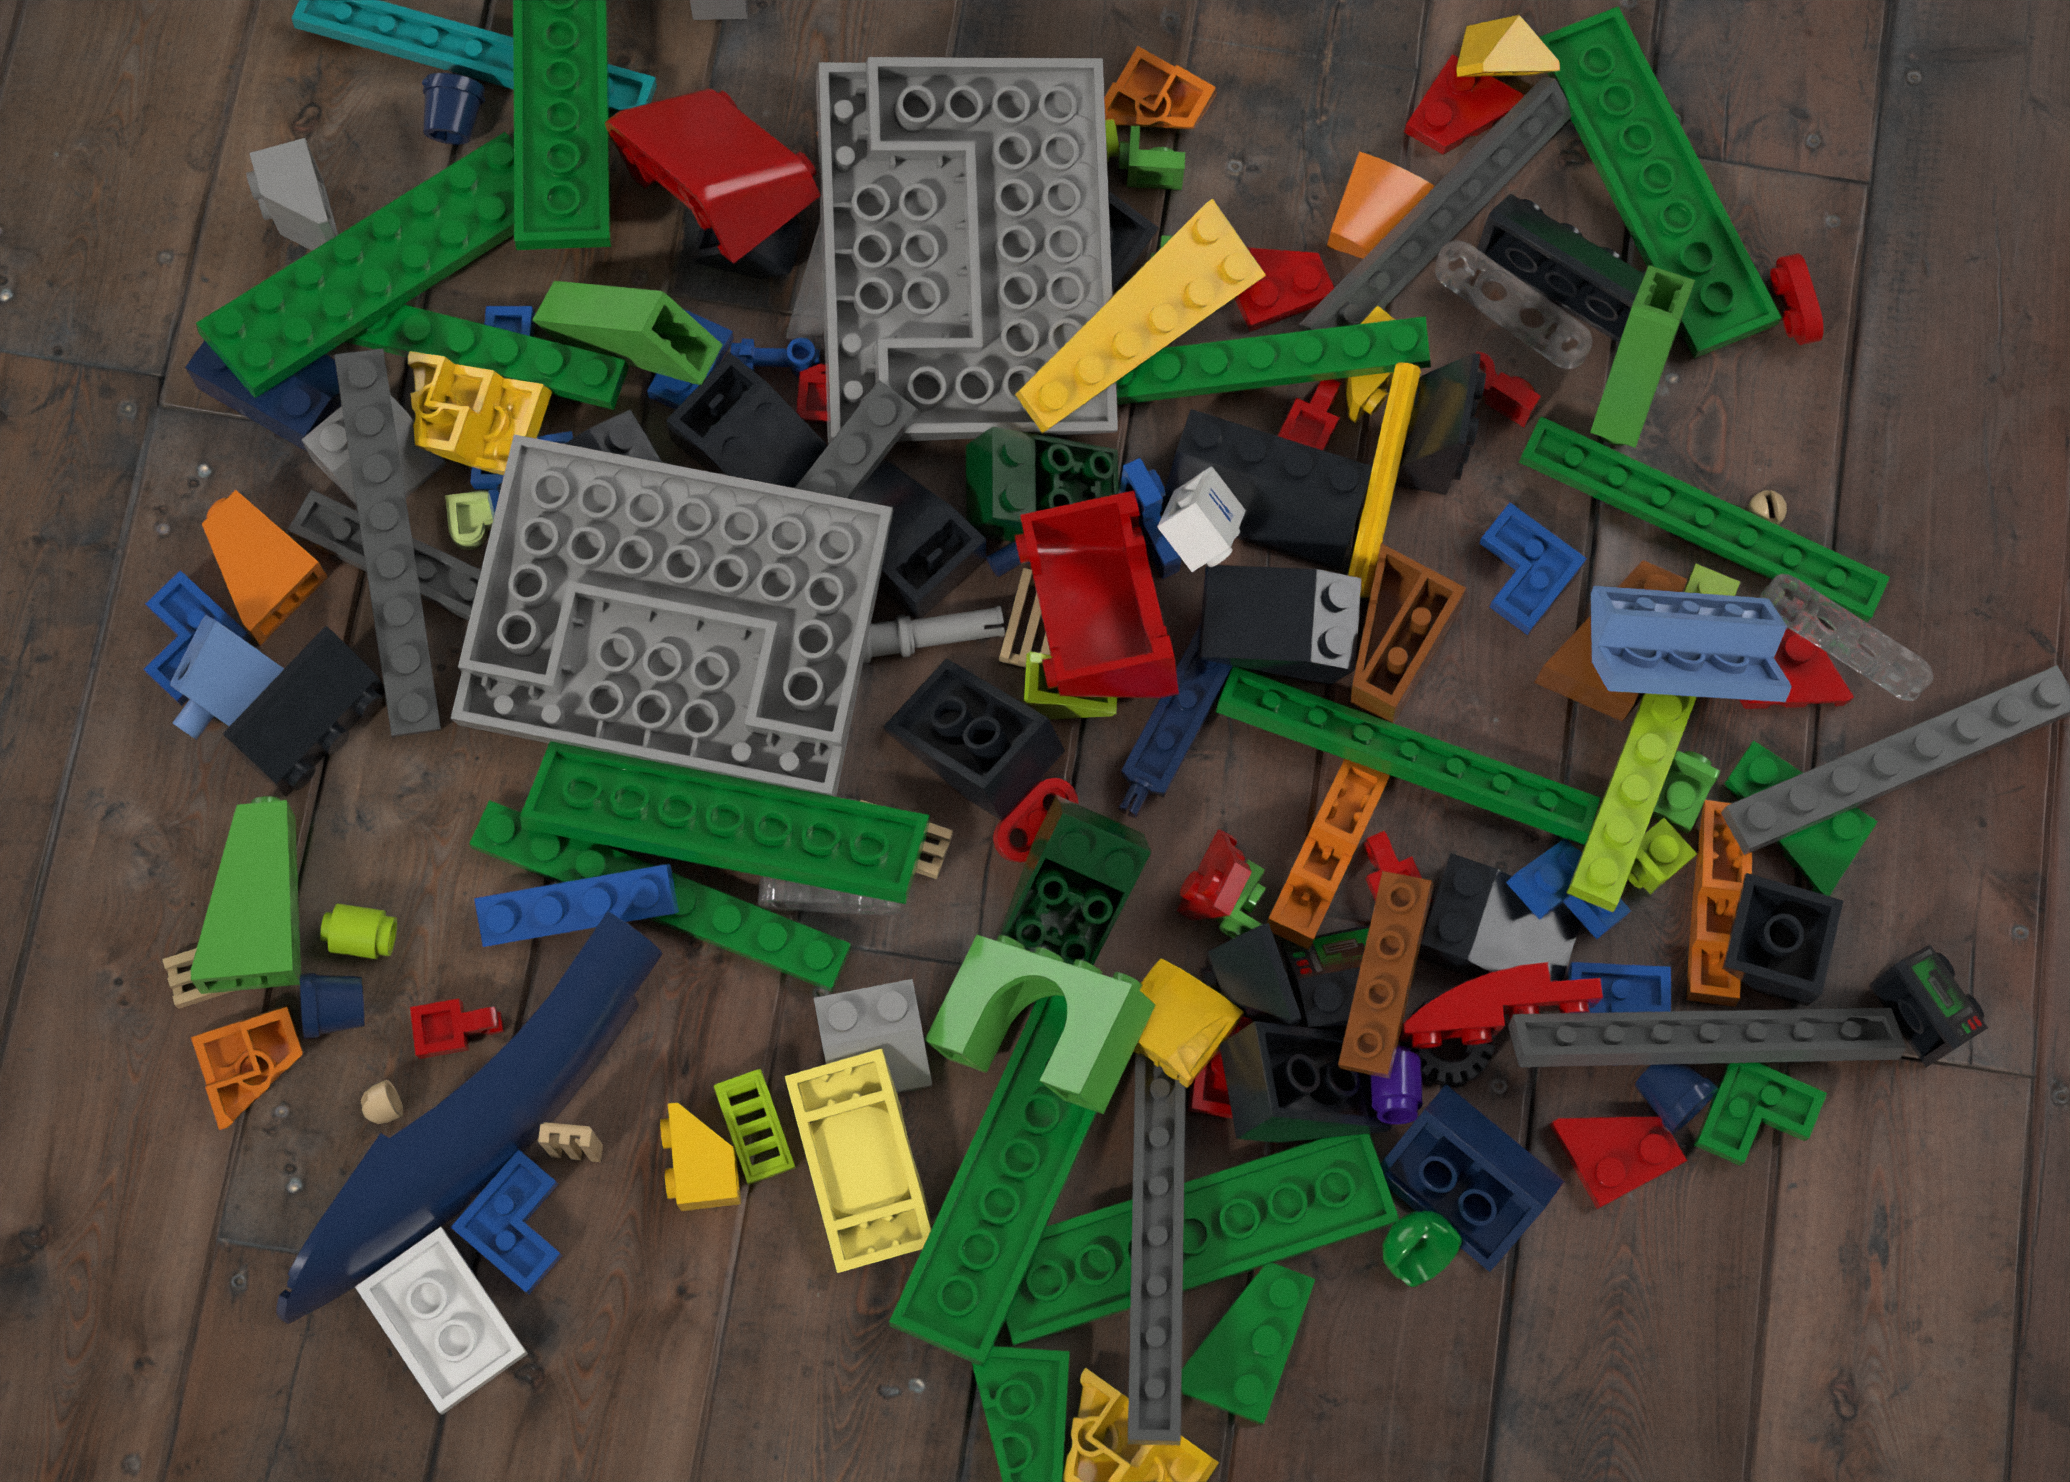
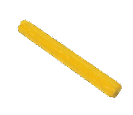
M1399 362L1395 365L1348 573V576L1361 578L1360 598H1368L1371 595L1380 545L1383 542L1421 374L1420 367L1414 364Z

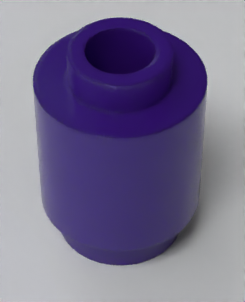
M1397 1046L1390 1079L1371 1075L1372 1107L1377 1111V1118L1380 1121L1388 1124L1413 1122L1418 1118V1110L1423 1105L1421 1058L1405 1046Z

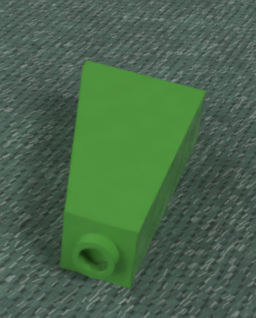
M1650 265L1648 266L1632 305L1590 433L1601 436L1603 440L1613 445H1628L1636 448L1695 280Z
M554 281L533 318L536 324L560 344L624 359L630 366L697 385H702L723 346L666 293L657 290Z
M263 796L254 798L250 804L236 806L191 967V981L201 994L300 985L301 957L296 817L287 800L281 801L277 797Z

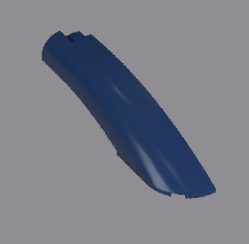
M607 911L548 998L520 1031L484 1067L437 1106L392 1137L388 1138L382 1133L379 1134L297 1255L288 1273L290 1277L287 1287L291 1289V1292L285 1289L278 1298L276 1307L278 1318L290 1324L355 1288L362 1281L454 1218L475 1200L518 1149L524 1153L539 1138L540 1124H544V1122L552 1123L567 1106L637 1010L639 1003L635 994L662 956L661 950L636 929Z

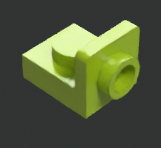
M1663 818L1645 833L1628 880L1639 889L1644 887L1651 895L1689 863L1697 853L1671 824Z

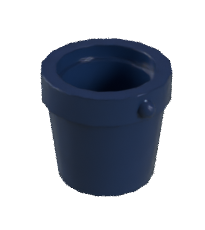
M433 73L427 75L422 80L423 93L425 95L424 135L445 144H467L472 135L479 106L485 102L484 86L476 80L457 74Z
M316 973L300 974L304 1039L319 1038L322 1034L365 1026L362 977L316 975Z
M1687 1064L1650 1065L1634 1085L1662 1119L1661 1123L1672 1134L1688 1124L1711 1101L1719 1089L1709 1078L1702 1077Z

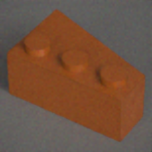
M1381 543L1352 685L1350 704L1374 717L1391 723L1396 722L1462 610L1466 587Z
M1642 560L1618 588L1683 592L1688 579ZM1591 616L1543 665L1534 682L1622 722L1633 707L1639 694L1607 690L1592 663Z

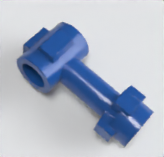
M742 338L741 343H731L730 353L753 371L755 367H790L791 372L799 378L801 371L821 364L820 350L815 349L814 344L808 338H796L789 343L787 348H755L754 339Z

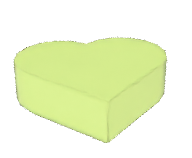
M489 491L445 495L449 533L453 542L459 548L473 550L484 544L488 530H491L493 523L488 502Z

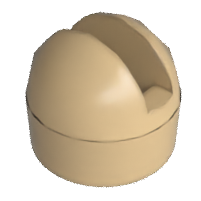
M1765 490L1753 496L1746 511L1780 526L1787 514V503L1783 496L1776 491ZM1767 501H1770L1772 504L1775 518L1769 519Z
M384 1080L371 1086L364 1092L361 1098L363 1115L373 1123H389L403 1116L404 1111L401 1099L389 1080Z

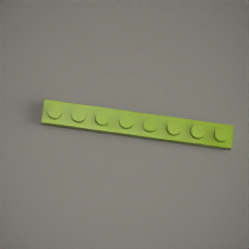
M1695 564L1683 592L1735 596L1740 581ZM1643 694L1567 890L1568 894L1610 912H1614L1697 697Z

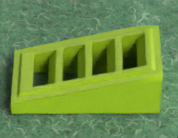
M757 1069L714 1085L747 1184L750 1185L795 1169L796 1167L762 1070ZM754 1089L758 1090L759 1097L731 1106L729 1098ZM764 1108L767 1116L738 1126L736 1118ZM769 1128L772 1129L774 1136L745 1146L744 1137ZM778 1147L780 1156L755 1165L751 1164L750 1156Z

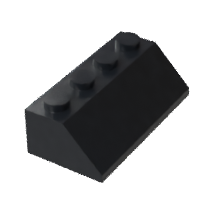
M1511 193L1493 208L1488 215L1475 256L1618 343L1621 341L1632 305L1646 271H1638L1623 262L1621 256L1614 250L1607 247H1599L1585 239L1576 227L1568 223H1559L1547 216L1533 201L1519 199Z
M1190 409L1165 488V496H1163L1162 500L1163 512L1160 514L1163 515L1174 490L1212 466L1246 510L1239 526L1240 533L1236 537L1237 539L1340 571L1370 479L1372 466Z

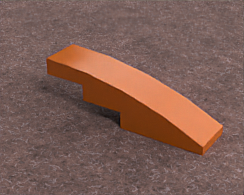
M1344 759L1267 920L1272 933L1308 950L1310 949L1390 775Z
M1705 800L1702 807L1693 889L1686 1000L1736 1007L1740 999V980L1722 969L1744 875L1746 873L1752 874V852L1746 855L1743 854L1721 814L1723 809L1732 803Z

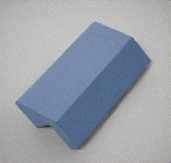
M1604 586L1593 587L1591 592L1592 663L1608 691L1786 702L1792 686L1775 661L1774 656L1787 625L1770 599Z

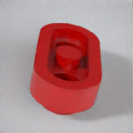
M1800 253L1779 257L1776 261V267L1770 271V281L1775 295H1781L1785 308L1783 313L1785 332L1789 338L1794 337L1799 345L1820 342L1824 332L1823 317L1805 259Z
M1049 778L1037 782L1005 818L998 822L994 830L993 842L1000 856L1011 862H1026L1035 836L1048 813L1043 806L1044 797L1047 794H1051L1054 797L1058 795L1078 804L1077 793L1070 783L1060 778ZM1014 829H1019L1024 835V842L1020 847H1015L1010 842V834Z

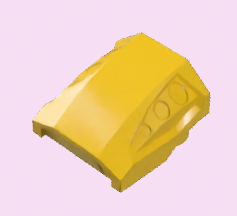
M1160 958L1141 982L1142 987L1140 991L1156 1005L1133 1052L1139 1055L1141 1053L1154 1061L1155 1066L1159 1067L1160 1065L1166 1075L1179 1080V1083L1188 1088L1201 1070L1217 1054L1221 1043L1227 1040L1242 1019L1244 1012L1223 995L1194 976Z

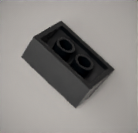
M325 626L228 727L223 736L249 766L287 797L293 789L300 790L312 779L316 772L315 766L327 753L334 754L346 743L350 734L348 731L361 717L363 719L368 718L378 709L383 700L382 695L385 693L384 686L379 677L330 628Z

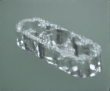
M762 877L759 883L758 905L768 909L881 916L901 913V903L770 877Z

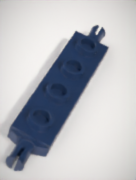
M1201 623L1176 668L1179 694L1160 698L1121 770V776L1131 786L1118 809L1126 814L1133 799L1136 798L1128 814L1132 818L1138 816L1137 814L1148 794L1162 797L1166 795L1233 667L1231 665L1198 659Z

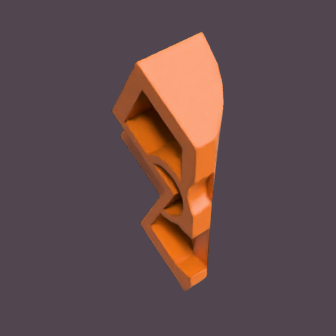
M1137 46L1117 82L1112 83L1104 97L1105 120L1114 119L1115 125L1194 129L1215 99L1217 90L1215 86L1178 65L1174 67Z
M1359 151L1332 225L1327 247L1364 259L1435 186L1399 166Z
M289 1004L191 1037L206 1082L205 1089L219 1130L228 1128L285 1070L303 1055L301 1041Z

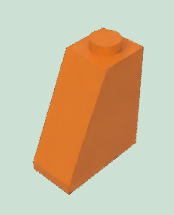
M235 490L228 498H221L211 506L206 516L207 519L202 523V526L240 619L253 640L261 646L328 577L320 563Z

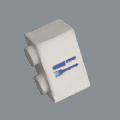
M1211 466L1174 490L1157 527L1187 567L1193 572L1206 563L1209 567H1214L1233 551L1231 548L1232 543L1240 533L1239 526L1246 510Z

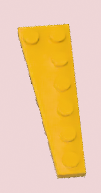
M1211 199L1015 395L1043 434L1262 279L1266 274L1215 201Z

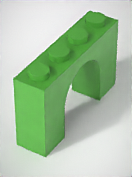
M976 935L924 1041L947 1059L987 1073L1008 1028L1025 1007L1047 996H1065L1067 1003L1065 1028L1039 1081L1063 1100L1104 1114L1156 1004L1140 991L1142 984L1126 974L1115 972L1113 977L1102 975L1103 972L1099 968L1083 960L1076 959L1073 965L1063 962L1064 960L1059 955L1045 948L1037 947L1034 953L1027 951L1021 943L1004 935H999L997 940Z

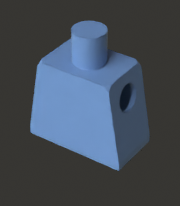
M205 615L170 683L171 687L189 698V701L172 723L196 740L214 716L230 726L284 668L221 623Z

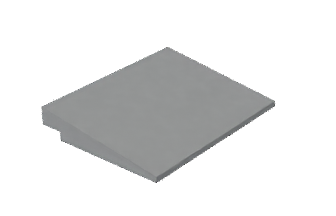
M868 57L866 63L819 62L816 71L819 187L821 194L820 217L828 444L838 434L879 380L911 403L920 412L898 441L974 439L992 426L1042 436L1116 433L1118 431L1116 382L1043 434L1015 395L1112 297L1103 58Z
M514 434L458 668L462 673L451 719L459 726L544 743L552 741L836 797L893 508Z

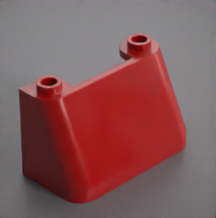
M708 88L620 110L605 121L606 129L632 179L644 189L657 181L690 208L702 229L713 228L720 242V245L717 246L720 253L733 264L821 196L813 179L817 174L816 169L807 156L800 151L796 154L790 151L742 113L732 98L723 90L717 93L715 90Z
M1134 491L1020 515L1023 533L1014 535L1020 564L1030 562L1051 655V658L1042 659L1048 689L1058 687L1060 696L1164 698L1179 694L1175 656L1158 603L1147 557L1146 543L1139 525L1138 516L1140 514Z

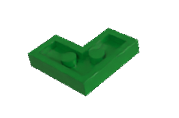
M1758 1062L1727 1063L1717 1086L1719 1088L1718 1092L1712 1098L1694 1146L1741 1166L1745 1163L1761 1122L1802 1141H1806L1811 1136L1827 1093Z

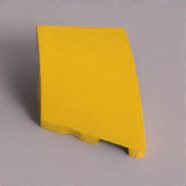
M409 352L407 357L408 365L413 369L415 392L410 393L412 409L415 411L416 416L413 424L415 445L420 449L452 461L504 476L514 434L537 439L552 391L543 384L503 378L494 370L457 365L444 356Z
M1087 1368L1084 1369L1080 1378L1083 1388L1078 1417L1073 1418L1071 1429L1072 1448L1067 1454L1063 1480L1065 1482H1207L1219 1462L1182 1435L1180 1445L1128 1444L1129 1398Z

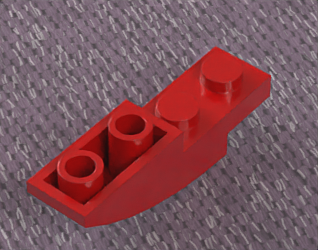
M1548 962L1520 965L1495 971L1469 980L1424 1005L1402 1024L1399 1042L1412 1041V1048L1415 1049L1438 1047L1442 1045V1039L1462 1038V1044L1464 1045L1485 1044L1493 1041L1492 1035H1498L1505 1026V1014H1509L1511 1021L1513 1014H1540V1012L1557 1010H1559V1013H1590L1589 1008H1594L1603 998L1601 978L1550 982Z

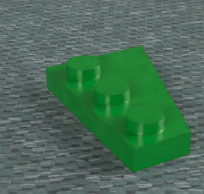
M1753 740L1724 784L1739 801L1803 774V772ZM1853 808L1777 841V844L1784 851L1783 856L1794 869L1797 867L1814 887L1812 889L1813 892L1830 896L1878 821L1860 809Z
M1275 1263L1264 1265L1181 1369V1394L1263 1425L1316 1279Z
M993 1346L984 1367L972 1362L1002 1482H1062L1070 1351Z

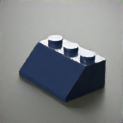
M205 340L185 367L199 390L305 451L307 450L302 439L342 406L335 359L326 354L257 398H254Z
M1446 1084L1380 1164L1388 1188L1415 1211H1432L1443 1216L1461 1236L1462 1243L1460 1248L1489 1272L1541 1214L1565 1182Z

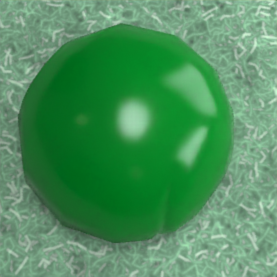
M1426 1210L1415 1211L1404 1215L1391 1226L1382 1243L1383 1262L1396 1278H1400L1410 1287H1416L1434 1278L1450 1264L1459 1251L1462 1238L1440 1214Z

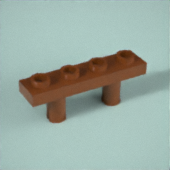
M1382 871L1338 1063L1341 1069L1389 1079L1391 1077L1434 885L1432 880Z

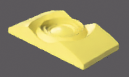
M883 1049L785 1076L837 1273L923 1249L932 1229V1223L923 1186L909 1144L901 1105Z

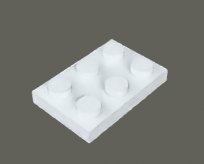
M442 1227L355 1286L437 1411L442 1415L528 1354Z

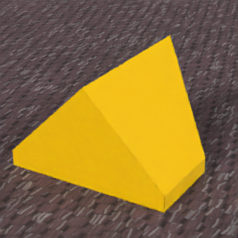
M1520 15L1466 26L1457 64V77L1533 76L1560 71L1559 60Z

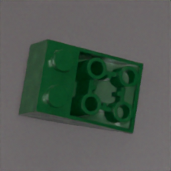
M993 426L966 444V519L985 538L1009 542L1015 541L1014 535L1023 533L1021 514L1119 494L1118 449Z
M1056 795L1035 836L999 935L1016 940L1025 947V950L1033 953L1037 947H1041L1059 955L1065 963L1073 965L1074 961L1079 959L1094 965L1152 852L1144 833Z

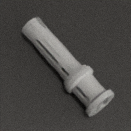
M995 606V608L915 620H910V616L899 614L896 615L895 620L871 623L863 663H870L871 657L898 653L902 657H910L911 654L915 653V648L997 636L1004 637L1005 630L1001 624L1004 623L1001 607Z

